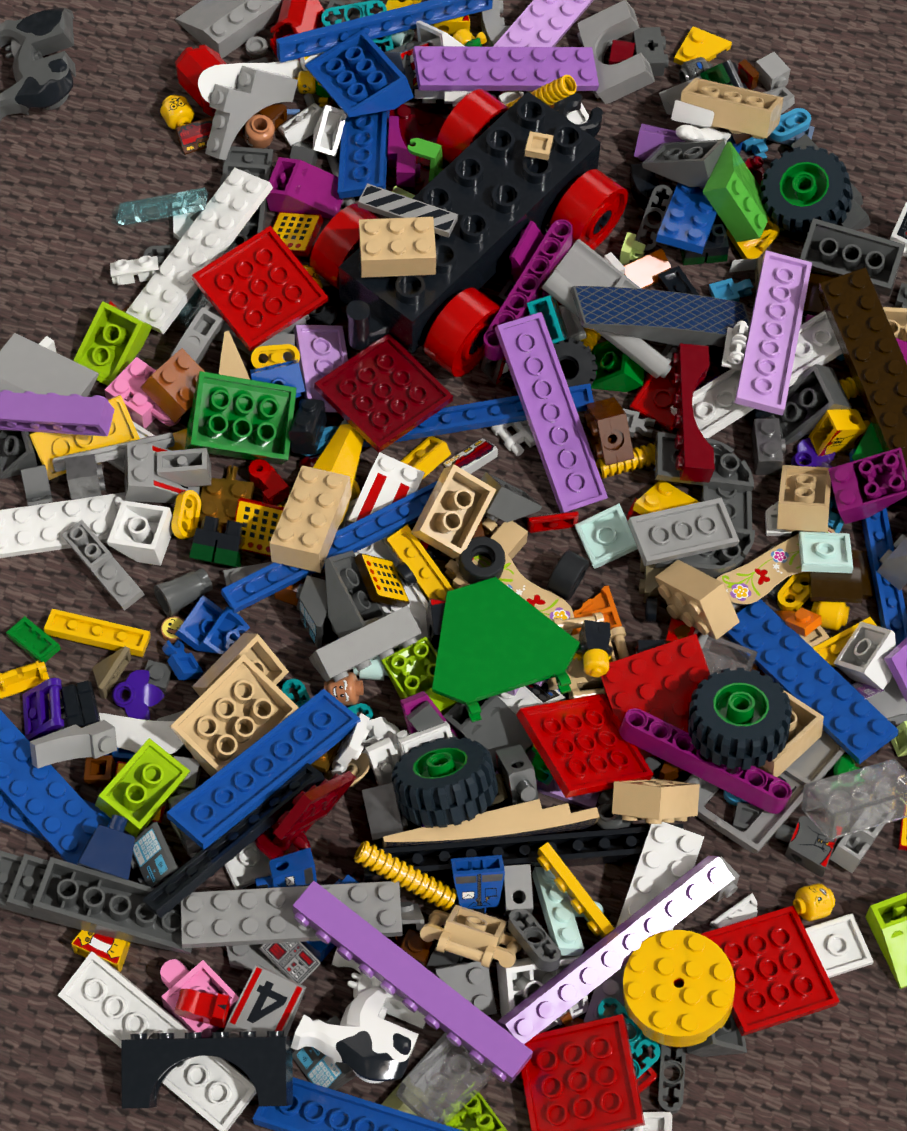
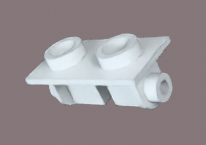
M142 256L134 260L121 259L110 263L113 284L118 283V286L135 283L134 275L137 274L140 282L149 281L155 272L159 270L157 256Z

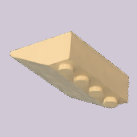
M243 654L170 728L202 768L212 777L299 709V707Z

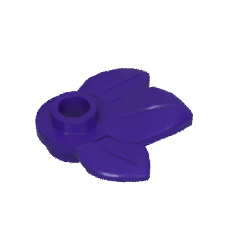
M806 438L798 444L797 453L791 460V466L833 468L830 463L834 459L835 452L818 456L810 438ZM799 462H805L807 465H802Z
M136 670L130 673L126 682L117 684L113 689V701L116 705L125 708L130 718L150 720L149 707L158 704L164 698V693L159 687L148 683L150 679V672L148 670ZM128 690L130 692V697L124 700L122 698L123 691Z

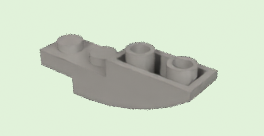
M493 0L492 9L481 12V28L487 39V47H493L510 27L505 26L504 17H500V13H503V0Z
M208 301L204 308L202 307L171 357L183 348L199 364L208 352L209 345L226 322L210 301Z
M80 520L62 534L63 538L124 611L144 596L139 586L114 559L109 550L83 520Z

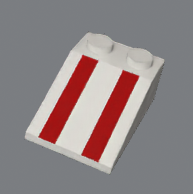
M379 452L347 523L352 524L418 491L425 472Z

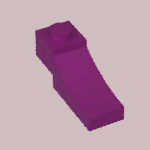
M389 116L388 168H397V187H415L416 178H420L421 165L416 164V155H412L404 144L399 128V116Z

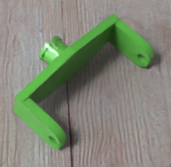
M413 138L410 140V144L415 146L408 145V151L412 155L430 160V182L444 169L442 145L420 138Z

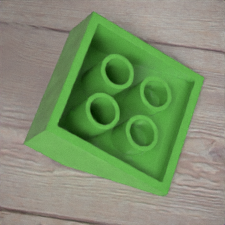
M727 142L706 183L703 193L736 242L759 239L768 222L767 212L761 200L760 185L733 144Z

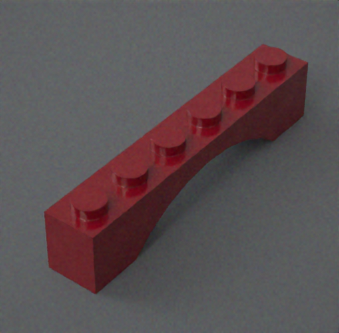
M680 343L677 352L672 354L671 366L675 367L672 387L676 388V393L673 397V408H677V414L674 417V428L678 429V434L675 437V449L679 450L675 467L676 470H679L680 480L709 483L715 470L714 448L700 432L692 408L693 393L704 381L710 366L709 346Z

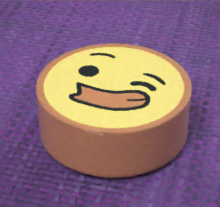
M175 616L164 620L161 625L163 638L171 643H175L177 640L182 641L175 633L184 620Z

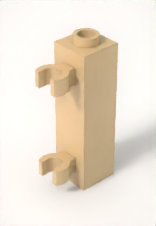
M487 517L482 523L484 535L497 541L511 559L527 543L528 531L513 521L504 522L499 527L495 521ZM450 559L445 565L447 570L444 573L449 578L454 579L452 588L457 589L470 585L461 576L457 562Z

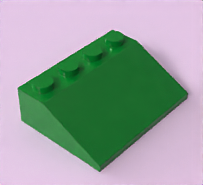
M199 371L188 422L185 449L207 448L210 454L253 461L262 459L271 464L282 465L289 458V429L293 421L297 388Z

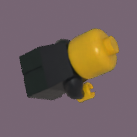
M584 620L580 630V645L573 660L576 658L578 661L582 660L583 654V669L589 676L600 677L609 671V663L611 662L613 647L609 645L611 636L609 622Z

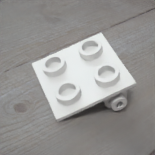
M738 321L734 328H727L721 366L741 371L749 330L745 321Z

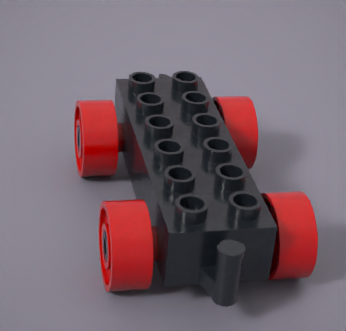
M483 89L474 90L466 95L445 120L436 144L442 145L443 159L450 164L412 198L458 214V220L449 238L435 233L436 275L362 278L359 220L380 218L372 212L358 207L357 203L351 204L338 212L319 235L311 252L310 267L339 290V300L347 305L349 345L356 350H362L368 347L370 343L381 339L389 333L411 354L425 342V354L455 377H460L470 372L483 359L484 334L501 308L478 290L509 261L511 249L517 246L520 233L523 229L527 228L529 222L533 221L541 230L549 222L550 228L557 220H567L573 228L571 247L577 239H580L591 249L595 250L610 235L620 220L627 204L628 192L621 185L598 170L601 142L594 137L601 129L602 109L599 107L592 109L589 119L585 123L574 124L568 120L567 115L572 111L580 110L582 96L579 93H575L555 103L553 108L530 92H526L510 108ZM530 131L553 135L549 160L525 156Z

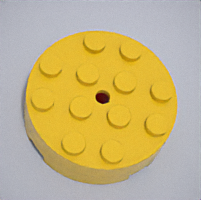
M686 930L661 932L643 941L640 948L633 951L629 957L623 976L625 1009L630 1020L632 1019L642 1030V1034L652 1041L671 1047L697 1045L706 1041L707 1037L711 1036L719 1028L721 1029L730 1016L735 992L733 968L723 950L707 937Z

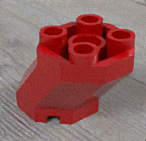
M283 0L278 22L271 27V33L274 32L273 38L270 39V46L276 57V39L318 29L323 26L321 16L325 10L319 0Z
M205 44L199 45V48L195 49L192 47L185 48L175 61L178 82L203 108L205 113L215 116L216 109L209 107L210 103L200 93L198 79L200 74L207 68L227 63L220 57L218 52Z

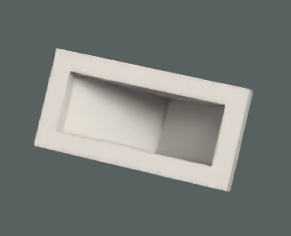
M328 105L324 106L314 128V150L336 157L347 116L343 110Z

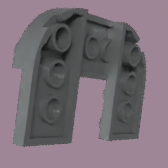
M657 432L655 436V480L701 485V502L722 498L738 536L739 543L733 547L657 563L655 568L666 569L675 561L680 560L713 578L738 568L750 551L755 538V530H752V490L754 488V480L748 464L745 460L741 461L733 454L734 449L714 439L705 438L714 448L715 470L710 482L680 480L679 470H676L675 467L676 457L679 455V450L675 449L676 434Z

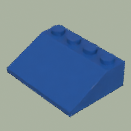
M363 29L305 64L310 74L348 117L393 110L414 97L406 76Z

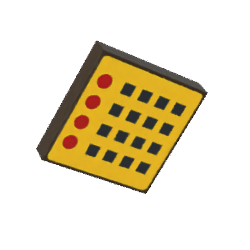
M362 553L354 558L371 601L402 608L410 603L392 560Z

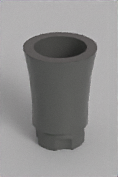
M201 568L173 580L154 585L153 589L157 602L165 614L171 617L188 604L199 599L202 595L205 596V593L213 589V585L206 571Z

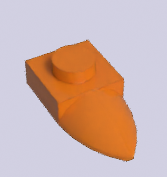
M802 607L797 611H775L788 627L804 637L822 624L821 615Z

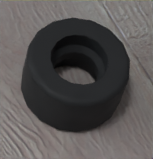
M475 537L471 539L468 547L459 557V572L463 579L469 584L493 577L499 579L506 561L502 546L494 539L488 537ZM482 555L489 558L492 564L489 567L481 568L476 566L472 559L475 556Z
M567 550L557 563L549 579L547 589L566 600H570L586 574L589 561Z

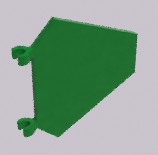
M496 577L448 591L432 692L465 704L472 723L482 720L480 715L481 708L477 701L552 677L556 678L561 694L570 692L571 688L569 685L571 680L566 670L577 652L580 642Z

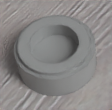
M258 36L249 38L245 44L247 55L252 58L265 56L268 52L267 41Z

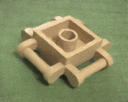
M598 612L587 617L565 620L554 618L551 620L563 630L582 628L584 620L604 622V616L602 612ZM621 626L611 629L609 645L612 646L611 640H614L619 659L628 657L629 653L624 638L626 636L625 628ZM579 634L571 635L579 641ZM614 651L611 655V662L616 661ZM583 654L580 661L577 658L575 660L572 659L566 670L571 680L569 685L571 691L568 692L569 699L604 694L607 697L604 687L596 688L603 686L601 677H592L584 672ZM555 677L547 680L549 690L559 689Z
M455 905L451 913L434 910L429 916L428 924H425L420 931V937L426 942H431L434 939L439 940L436 951L441 953L447 951L481 962V966L487 968L490 967L493 959L498 960L499 964L504 968L512 967L516 961L515 954L522 948L514 936L506 932L507 921L459 905ZM499 945H505L506 948L500 947Z

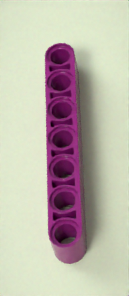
M557 220L551 225L484 334V355L489 360L496 361L504 357L495 327L530 315L527 303L541 297L544 292L541 287L569 251L572 245L573 228L567 220Z
M632 708L626 712L619 729L620 736L625 741L769 813L778 814L785 808L792 794L791 787L785 781L755 766H751V769L742 770V767L728 769L727 765H716L712 763L710 757L706 759L700 754V749L697 750L694 747L689 733L643 710Z

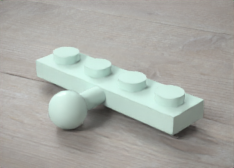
M535 867L532 876L550 938L561 951V955L581 956L584 946L575 917H584L588 922L589 920L583 913L578 914L573 906H571L568 893H562L554 882L556 877L550 870L545 871L542 867ZM594 901V903L598 906V908H599V909L601 910V912L604 914V909H603L602 905H601L600 903Z

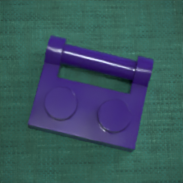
M59 678L47 679L22 694L25 737L29 741L65 728L64 720L61 719L59 690L62 689V684ZM49 701H50V715H51V720H49V707H48Z

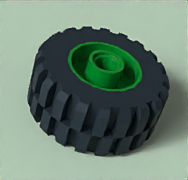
M806 146V149H801L800 147L793 148L794 151L790 153L785 151L781 154L779 160L775 158L770 163L771 169L767 168L763 174L764 179L761 181L760 195L770 221L779 227L781 234L788 236L790 233L792 239L800 240V237H805L806 239L813 218L837 225L838 222L843 223L847 218L846 212L848 213L851 210L853 192L846 166L842 161H839L838 156L834 153L828 155L827 149L824 148L815 150L814 146Z
M730 668L723 669L720 674L715 672L709 675L707 680H702L697 685V689L693 691L689 708L688 733L692 738L694 747L697 750L700 749V754L706 759L710 757L712 763L716 765L724 764L727 765L728 769L742 767V770H748L754 765L757 768L765 765L766 760L768 762L774 760L785 748L792 715L790 699L778 682L774 684L773 678L766 674L762 676L757 670L745 671V668H736V670L731 671Z
M450 737L449 739L440 738L434 742L422 743V746L414 747L409 750L408 754L400 757L392 773V783L400 812L408 821L418 826L424 825L426 828H433L434 826L445 828L447 825L454 824L456 826L462 824L461 822L465 820L470 821L477 814L484 813L487 806L490 807L498 793V783L490 752L479 742L464 737L462 739L457 737Z

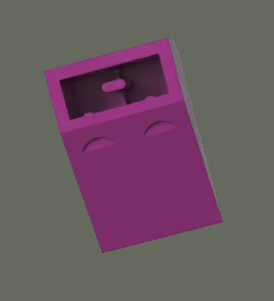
M278 158L269 180L273 189L266 197L270 211L316 214L328 219H332L340 211L344 198L340 199L338 195L337 176L302 160Z
M530 221L527 228L521 231L519 242L516 247L511 249L509 260L512 263L511 275H513L515 283L544 238V235L533 221ZM544 291L540 298L549 296V294Z
M901 447L828 469L838 512L845 524L869 518L907 496V468Z

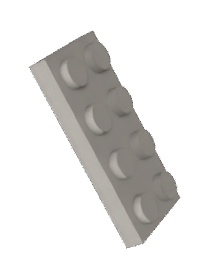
M722 498L630 517L627 522L644 566L733 547L739 543L738 536Z

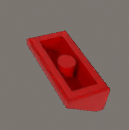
M578 511L526 517L528 532L535 533L573 528L578 523Z

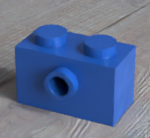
M298 359L250 370L252 380L296 387V397L301 396L300 392H305Z

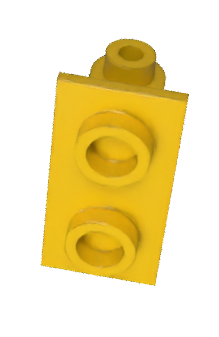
M35 661L34 663L0 673V699L30 690L49 679L44 661L40 663Z

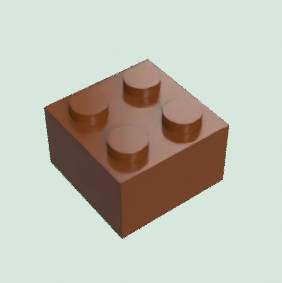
M181 348L158 368L140 388L176 423L191 409L199 371H205Z

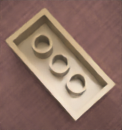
M694 78L682 91L680 101L713 111L714 118L712 126L709 128H725L734 134L747 133L751 134L753 138L764 139L768 138L779 125L784 97Z
M301 466L270 541L272 562L321 573L325 563L324 560L327 558L351 498L350 476Z

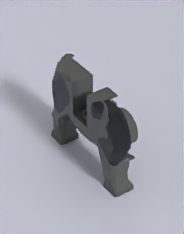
M62 7L47 9L20 20H6L0 23V48L9 45L5 50H12V52L6 54V58L14 57L12 68L16 84L0 93V122L3 117L10 114L22 113L29 115L28 110L31 107L53 110L60 107L67 100L69 92L73 88L72 75L76 77L75 63L65 51L45 58L42 56L74 46V15L71 10Z

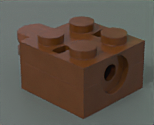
M615 397L586 404L587 413H584V419L587 428L591 429L592 434L588 436L591 450H595L597 459L601 458L605 466L634 459L626 412Z

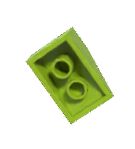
M102 301L73 361L99 373L97 381L109 386L142 349L152 326Z
M149 738L99 794L95 806L110 818H112V815H119L128 819L125 830L137 838L188 776L190 770Z

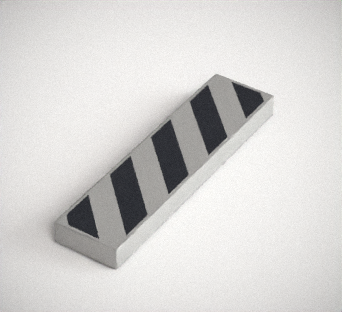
M370 184L366 185L358 201V207L389 218L433 217L434 233L448 238L458 220V214Z

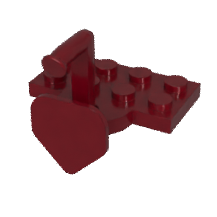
M350 771L342 775L337 773L329 781L325 779L318 787L314 785L306 793L304 791L299 793L292 802L295 805L292 810L286 811L271 826V829L257 837L255 840L256 846L270 860L311 848L305 833L316 821L329 814L355 781L356 777Z

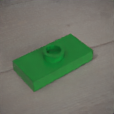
M25 616L6 632L10 640L39 663L43 661L46 663L61 650L60 645Z

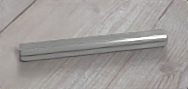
M169 432L54 457L52 459L55 472L66 470L65 458L95 454L96 463L123 458L127 443L153 444L163 448L173 447L175 443L174 437Z

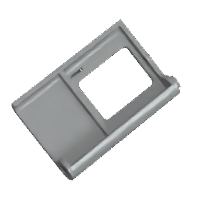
M577 239L541 287L578 318L579 316L571 293L572 286L642 289L580 239ZM595 330L654 378L657 379L659 376L664 378L671 370L672 366L669 364L672 354L676 352L679 346L667 344L660 354L640 338Z
M822 729V736L778 776L779 779L789 784L793 792L783 811L778 814H772L764 810L744 832L739 831L704 807L720 789L719 787L693 774L685 782L700 784L697 817L746 850L756 854L845 751Z

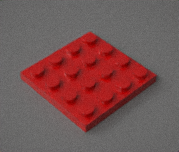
M271 226L192 275L194 283L249 352L328 302V296Z
M693 634L610 662L609 671L600 677L613 714L620 719L621 723L628 710L637 708L688 733L691 696L693 691L697 689V685L702 680L708 679L710 672L697 634ZM637 747L644 759L655 756Z
M604 694L520 708L516 714L565 798L613 789L614 781H650L654 775L638 748L620 736L621 721L613 714Z
M794 905L701 934L712 940L723 950L733 968L735 992L731 1014L741 1036L837 1006L840 1002Z
M623 1014L538 1033L524 1044L533 1051L531 1059L521 1070L531 1131H622L645 1125L627 1026Z

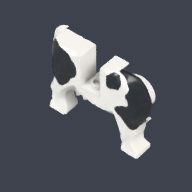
M336 949L332 965L336 967H351L360 973H352V978L357 981L350 980L347 983L349 987L354 988V1000L346 1007L340 1025L327 1024L319 1019L312 1020L310 1017L303 1015L294 1034L291 1048L299 1050L305 1046L314 1047L327 1055L333 1065L336 1062L347 1063L361 1080L368 1083H381L402 1078L419 1034L384 1020L386 1014L392 1015L422 1029L426 1023L424 1020L425 1016L418 1010L415 1013L409 1010L402 1003L404 999L396 993L391 995L380 986L381 981L374 976L372 978L367 977L359 970L358 967L360 965L353 959L347 961Z

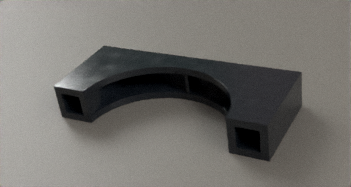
M240 1031L239 1037H229V1032H212V1037L202 1038V1032L185 1033V1038H174V1033H157L158 1039H147V1033L130 1034V1039L121 1040L122 1109L157 1107L158 1093L168 1074L182 1062L197 1056L223 1058L242 1069L256 1089L259 1106L293 1105L292 1036H284V1031H267V1036L256 1037V1031Z

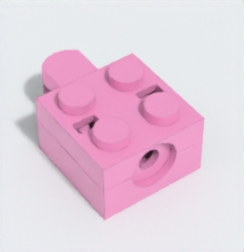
M136 357L105 389L107 400L121 395L132 421L144 429L155 418L167 426L176 425L180 419L174 423L140 388L156 370Z
M177 959L169 960L161 967V980L169 989L161 996L163 1006L191 1032H202V1038H209L212 1036V1032H216L221 1027L177 1015L174 1010L181 989H192L200 993L204 992L218 995L219 992L229 995L230 1008L226 1022L228 1021L239 997L204 960L191 971Z

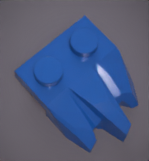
M202 595L175 635L197 651L224 654L240 637L239 633L246 632L250 627L240 615L234 614L228 606L222 610Z

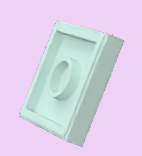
M620 504L574 525L594 569L638 549Z
M799 532L798 542L802 572H853L850 535L848 533Z

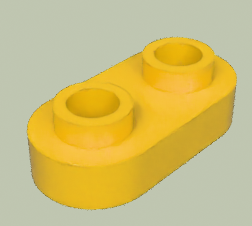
M291 344L260 346L252 352L251 362L255 368L287 362L283 359L285 352L292 354L291 360L298 359L299 362L300 353ZM260 354L267 355L268 361L266 363L259 362L258 357Z
M193 490L181 492L176 498L171 528L174 535L179 539L193 537L198 526L201 499Z
M809 572L792 575L779 590L777 603L782 610L797 611L810 597L809 585L804 586L801 584L802 582L809 583ZM792 599L794 602L788 603L786 600Z

